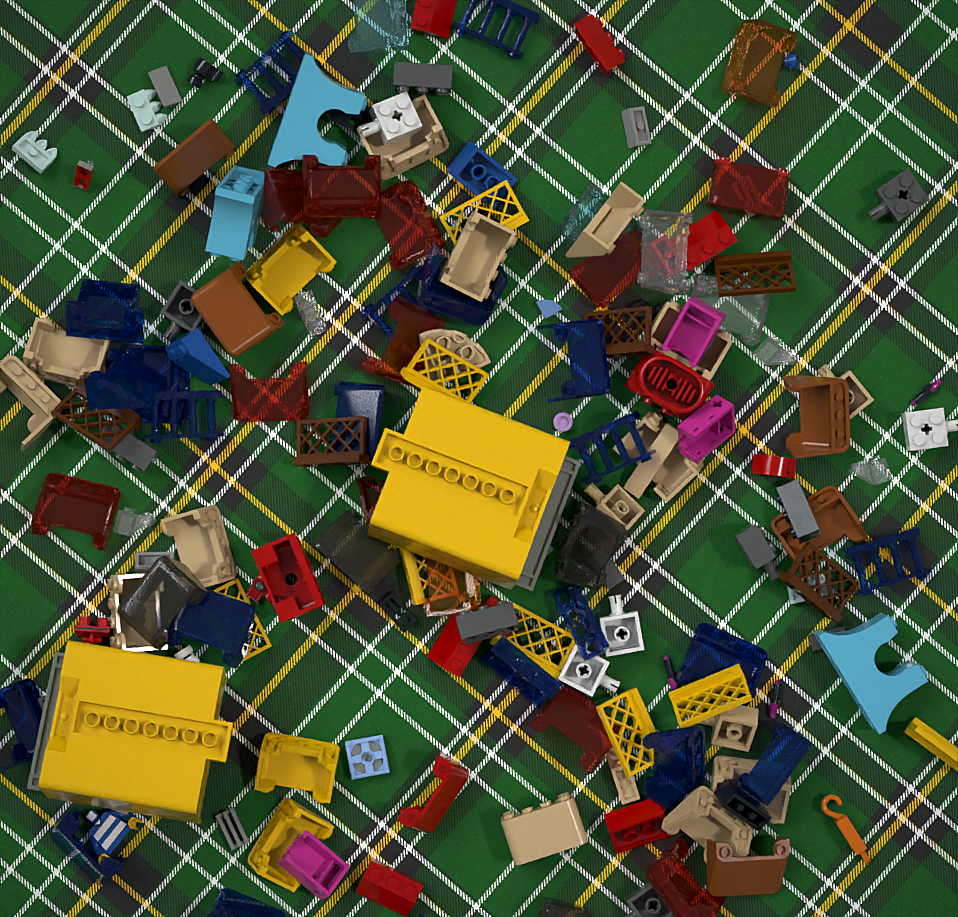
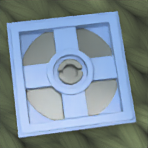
M383 734L345 741L352 779L390 773Z

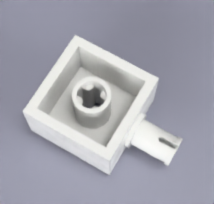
M406 91L372 105L369 113L373 122L358 127L359 132H362V138L378 132L384 146L419 133L422 124Z
M944 408L902 413L907 451L949 446L948 432L958 431V426H956L958 419L946 421ZM924 424L926 427H929V431L926 433L921 431V428H924Z
M615 595L617 603H615L614 596H609L612 614L599 617L606 657L644 650L638 612L625 613L622 607L621 595ZM619 629L626 631L622 639L620 636H616Z
M577 644L574 645L558 677L562 682L590 696H593L599 685L615 693L617 688L610 684L617 687L620 684V681L605 675V671L610 663L608 660ZM586 665L588 672L581 675L579 667Z

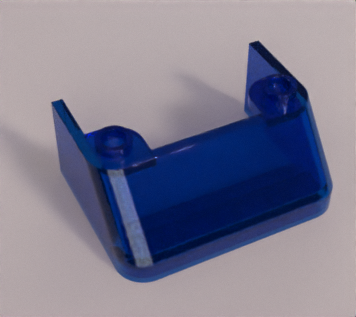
M434 242L421 267L417 291L419 306L474 326L485 324L508 283L503 267L498 265L496 269L499 271L494 281L491 280L489 283L491 292L487 300L483 299L480 302L438 280L440 265L444 258L439 245Z
M599 319L577 320L538 326V330L553 329L554 336L558 341L568 342L572 380H567L562 384V397L547 399L548 403L603 396L609 393L611 383L603 324Z
M25 678L0 688V709H5L18 744L13 745L10 750L13 763L0 768L1 772L32 760L34 756L43 711L38 701V698L41 696L35 682L30 678Z
M781 722L774 728L772 732L774 735L773 741L756 765L748 773L743 772L736 783L738 787L766 806L772 802L812 745L809 740Z

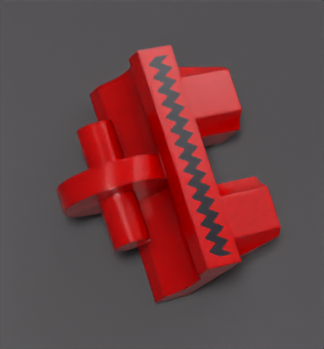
M80 616L78 625H75L74 631L76 636H83L82 642L95 645V643H102V638L111 637L108 618L100 617L98 618L97 626H90L91 618Z

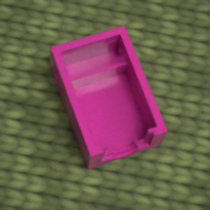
M693 295L687 300L661 349L666 352L673 350L684 355L689 360V365L695 368L703 359L726 314Z
M716 394L713 398L706 401L702 407L695 410L686 420L682 421L678 425L679 453L697 464L735 433L734 404Z
M308 830L298 834L277 863L320 900L330 896L350 868L347 863Z

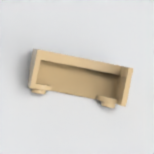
M9 355L0 361V393L8 388L34 414L27 423L31 434L21 444L20 449L24 451L53 422L55 417L51 415V411L61 400L16 356Z

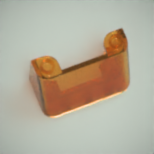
M762 19L744 20L737 32L723 79L722 92L771 108H777L781 95L780 91L775 89V84L784 54L796 48L798 34Z
M422 556L427 563L430 597L423 603L424 613L427 617L459 615L460 612L470 610V613L478 611L477 608L481 607L478 577Z

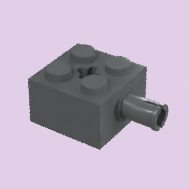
M907 168L873 192L881 204L868 211L867 215L870 217L876 213L870 219L874 223L888 213L894 223H897L930 199ZM900 193H904V194H905L904 199H903V198H902V199H899V198H898V196L900 195Z
M181 280L160 311L161 314L171 319V324L162 336L171 343L181 328L192 331L199 328L204 320L191 301L192 294L197 290ZM191 303V311L187 310L186 312H184V304Z
M751 523L732 536L752 568L758 569L763 567L772 581L781 575L772 561L776 557L774 554L776 549L771 542L766 541L763 537L766 535L760 525Z
M657 876L625 898L632 911L625 917H672L680 911L678 905ZM649 901L655 902L656 907L649 906Z

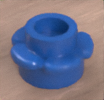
M788 53V57H785V67L789 68L791 72L794 69H798L797 54Z

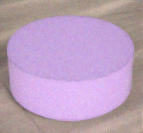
M564 412L557 414L553 420L554 427L561 432L569 430L573 423L571 416Z

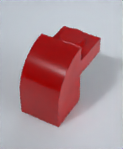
M754 454L751 473L795 478L797 459Z

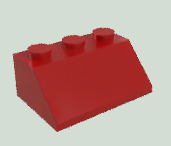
M416 0L411 32L449 39L457 0Z
M590 14L574 23L572 30L606 77L624 64L625 60L623 58H625V55L620 48L616 49L611 34L604 32L602 29L603 23L599 17H594Z
M717 210L668 239L684 264V269L687 273L738 241Z
M459 608L455 609L427 655L428 658L457 677L461 676L482 642L481 640L462 646L456 624V617L459 616L460 612H463Z
M658 797L649 798L645 801L603 814L616 854L671 836L661 828L665 815Z
M372 858L355 893L407 917L423 888L424 882Z

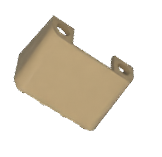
M649 411L613 449L625 461L631 458L639 465L666 425L663 421V416L658 411ZM678 441L652 479L657 484L653 490L667 503L700 472L704 466V459L696 464L680 454Z
M164 573L111 575L110 579H107V589L110 590L111 597L108 598V607L112 615L109 618V626L113 633V636L110 637L111 647L136 652L168 649L167 630L162 629L160 592H164Z

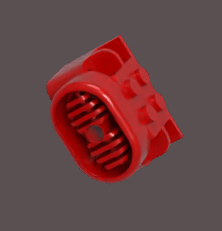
M655 349V354L641 355L623 387L643 398L642 402L647 405L660 407L658 411L666 416L672 414L684 421L695 410L703 406L715 384L699 375L690 367ZM668 379L676 381V388L674 390L667 388L666 382Z
M296 533L251 551L260 571L257 574L261 585L267 588V592H265L266 598L269 603H273L281 623L327 606L310 560ZM290 575H296L297 582L294 585L288 584L287 579Z

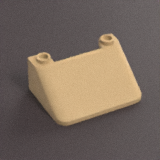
M620 182L565 256L567 258L604 256L605 253L610 255L616 247L613 244L633 216L638 218L644 210L642 205L646 200L626 184Z

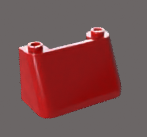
M441 751L435 758L436 762L433 766V772L442 780L424 808L417 804L413 808L403 807L397 817V821L403 825L424 833H430L437 827L468 779L467 769Z

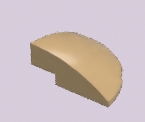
M433 329L419 334L420 345L428 337L479 368L491 362L484 349L478 343L469 339L464 333L455 330ZM429 344L425 349L426 356L436 353L433 345ZM450 355L440 356L441 365L451 362ZM437 357L427 360L428 368L438 366ZM465 364L455 365L457 374L466 371ZM452 366L442 369L443 377L453 375ZM439 370L429 372L432 380L440 378Z

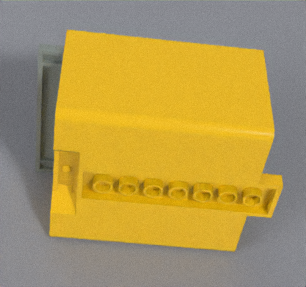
M423 385L404 435L385 428L372 460V467L389 474L370 520L367 535L512 590L516 585L532 592L581 462L565 456L570 441Z
M68 640L65 653H54L27 789L43 792L49 799L201 824L200 816L211 761L227 762L233 730V723L219 720L224 688L228 681L224 666Z

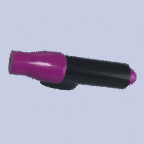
M937 379L935 382L926 385L922 392L912 399L911 405L917 406L930 394L934 393L942 384L941 380Z
M665 655L663 663L668 683L673 691L678 689V676L673 670L671 659Z
M778 680L774 682L769 706L770 718H776L777 710L780 709L781 698H779L781 685Z

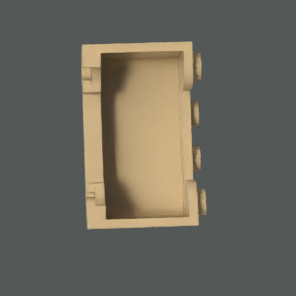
M472 211L438 280L480 302L483 299L487 300L491 292L489 283L491 280L494 281L499 272L496 269L499 263L503 264L507 257L506 249L514 247L518 239L515 236L517 232L476 211Z
M568 792L558 795V799L553 803L549 800L540 803V807L535 809L532 806L522 809L520 814L514 813V810L503 813V817H500L515 865L525 864L588 842L573 794L569 795Z

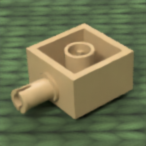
M825 364L816 371L821 377L842 378L848 383L850 419L874 401L850 370L843 373L840 377H836Z
M593 482L584 490L596 502V506L588 516L615 542L645 512L619 484L607 494H603Z
M721 701L720 706L726 704V702ZM740 705L703 720L699 724L712 726L711 744L749 752L758 725V709Z

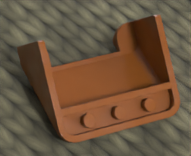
M210 119L157 163L153 170L177 197H184L191 191L189 188L191 183L222 157L226 160L235 154L234 150L236 147L215 121Z
M241 262L228 268L195 291L191 296L192 304L227 352L235 357L240 356L266 340L285 324L275 312L266 316L240 280L246 276L247 272Z
M800 375L783 376V383L788 391H799L800 432L789 434L786 438V450L794 458L846 451L850 446L848 383L842 378Z
M826 486L806 498L821 533V536L813 538L808 542L812 543L820 551L845 535L854 543L868 538L862 522L835 486ZM781 513L772 520L771 527L793 563L806 542L799 544L797 538L793 539L790 528L793 527L790 522L786 523L783 513ZM811 549L806 554L807 560H810L809 557L813 556ZM812 563L807 564L808 573L812 570ZM798 566L797 571L800 575H803L802 566Z
M776 836L773 855L732 857V849L729 844L707 839L708 892L716 897L774 894L778 892L782 885L790 852V839Z

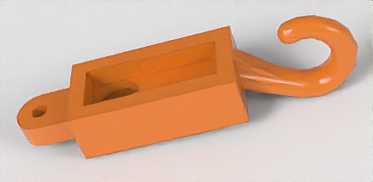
M832 794L825 796L821 802L822 811L835 819L834 822L856 855L860 854L866 864L869 863L871 860L865 852L867 847L845 814L835 813L827 808V802L830 800H835L841 806V799Z

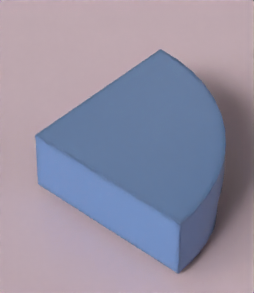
M551 300L536 302L545 319L562 310L559 304Z

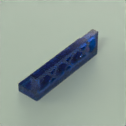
M576 579L568 582L566 587L552 592L551 595L584 660L586 661L604 654L609 648V644ZM566 593L569 603L562 602L558 595ZM569 609L577 613V620L569 618L567 614ZM577 626L585 629V637L577 634ZM585 644L593 645L596 651L588 654Z

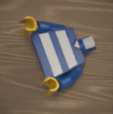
M94 809L90 811L86 818L94 824L89 833L93 850L99 858V864L106 868L105 861L107 859L111 863L113 862V858L108 856L107 853L110 855L130 829L138 830L136 822L142 823V819L135 818L130 812L126 815L112 809H107L102 816Z

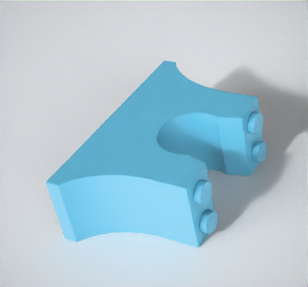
M305 51L268 158V165L276 167L286 161L304 159L320 162L340 169L341 165L345 166L349 156L346 152V147L336 140H330L322 136L318 131L317 122L321 114L330 109H339L348 114H360L361 110H365L368 101L365 98V93L344 86L328 77L317 65L313 54Z
M237 165L231 168L216 187L212 220L205 251L210 252V255L221 257V255L228 256L232 261L244 260L248 248H252L255 243L271 174Z
M879 613L860 626L843 632L816 630L813 632L814 636L872 730L879 735L886 731L887 721L894 707L907 694L928 682L925 677L928 674L924 667L912 661L900 664L889 672H880L877 669L874 661L876 650L883 643L889 642L898 633L895 628L898 625L892 616Z

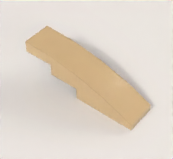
M666 423L623 487L626 491L638 499L641 497L679 441L678 429Z
M613 724L612 730L614 734L618 735L617 725ZM604 726L597 728L622 805L639 800L640 796L634 777H626ZM621 741L620 748L623 752H625L623 743Z

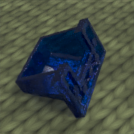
M83 279L77 301H67L66 336L143 344L145 308H138L141 285Z

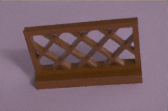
M791 250L714 256V275L716 276L719 297L796 292ZM788 269L785 273L779 271ZM759 271H769V272L764 275V274L760 273ZM750 272L747 276H744V275L740 274V273ZM720 274H730V275L726 278V277H724V276H722V275H720ZM772 274H775V275L779 276L780 278H778V279L775 281V280H773V279H771V278H769V277H770ZM755 275L759 277L760 280L758 282H755L750 278ZM734 277H737L741 281L738 284H736L731 280ZM783 280H786L787 282L791 283V285L783 286L780 283ZM766 281L771 286L763 287L761 284ZM747 283L752 287L745 289L742 286ZM726 284L733 287L731 290H722Z
M645 306L584 313L583 349H579V357L597 360L655 354V346L651 345L652 307ZM641 312H645V319L641 323L637 317ZM628 313L631 318L624 324L621 319ZM609 315H612L615 320L608 326L604 321ZM591 317H596L599 321L592 328L590 325ZM635 321L639 327L632 333L628 328ZM619 323L622 329L616 335L613 332V328ZM603 325L606 331L600 337L596 331ZM642 330L645 332V341H639L636 338ZM627 332L631 337L626 343H623L620 338ZM610 333L614 339L610 344H607L604 340ZM595 335L598 341L594 346H590V339Z
M81 378L76 382V388L51 411L53 417L108 452H111L132 430L137 431L141 427L139 414ZM77 395L83 398V402L72 403V400ZM96 406L98 411L87 412L86 407ZM84 407V413L73 414V408ZM62 409H70L71 414L61 415L59 412ZM110 415L113 417V420L101 421V416ZM99 416V422L88 423L87 417ZM85 418V424H76L74 419ZM125 424L127 426L124 430L116 431V425ZM113 425L114 431L102 432L103 426ZM100 427V433L91 434L88 432V428ZM114 436V440L110 444L103 441L104 437Z
M367 417L298 420L296 457H293V465L304 468L369 464V456L366 455ZM356 421H360V429L356 433L351 427ZM342 422L345 428L339 434L334 428ZM325 423L329 428L322 435L318 429ZM309 424L312 430L306 436L303 433L304 425ZM349 430L353 437L347 443L342 437ZM316 432L320 439L314 445L309 439ZM333 432L337 437L330 444L326 438ZM356 440L360 442V451H354L351 448V445ZM324 441L328 448L324 453H321L317 448ZM341 441L345 447L340 452H337L334 447ZM308 443L312 448L307 454H303V446Z
M808 541L787 573L782 572L778 578L825 618L837 623L843 617L840 615L841 611L859 585L857 581ZM811 549L813 551V559L807 560L806 554ZM824 560L825 569L819 571L818 561ZM814 563V572L808 573L807 564ZM798 566H802L803 575L797 576L794 573ZM832 571H837L838 580L831 581ZM826 573V583L820 584L819 575ZM815 576V585L809 586L808 577ZM845 581L851 583L847 591L843 590V582ZM838 583L839 593L832 594V585ZM827 586V596L822 597L820 588ZM839 597V604L835 608L833 606V598Z

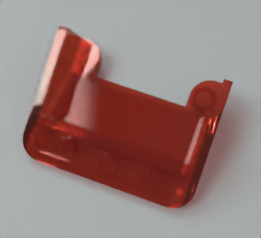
M303 155V213L306 216L375 217L380 214L381 155H367L364 159V166H319V159L316 155Z
M272 167L267 168L264 172L263 224L267 232H276L279 229V221L309 224V232L313 236L327 238L343 220L328 183L322 175L313 172Z
M396 296L389 307V315L392 319L398 321L399 324L380 360L372 356L366 357L359 368L367 373L412 386L414 384L405 380L400 371L403 367L408 366L420 348L419 334L433 329L445 330V322L442 318L400 296ZM424 361L417 362L413 369L416 371L425 369Z
M308 362L294 363L291 366L289 378L246 379V371L243 366L229 364L233 416L237 421L304 420L308 417L310 413Z
M50 473L45 478L32 515L31 533L46 535L50 531L51 525L94 535L93 546L98 550L107 551L120 500V491L114 486L60 473Z
M570 685L564 686L529 724L536 731H545L553 724L581 747L585 753L580 758V766L588 774H593L613 749L597 712L596 706L598 705L580 690ZM604 710L606 716L611 717V715H609V714ZM613 724L612 728L614 734L618 735L620 726Z

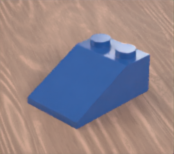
M470 141L446 170L447 173L475 195L483 193L504 180H507L510 187H512L518 180ZM505 185L498 189L496 197L503 199L508 193ZM484 196L481 198L489 206L491 205V197ZM495 199L493 209L497 207L501 200Z
M198 328L180 336L165 347L168 357L176 365L210 386L230 377Z

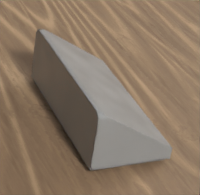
M167 66L148 72L165 109L182 101Z
M644 106L623 110L621 114L628 147L635 148L652 144Z
M136 552L135 572H163L164 575H174L175 553Z

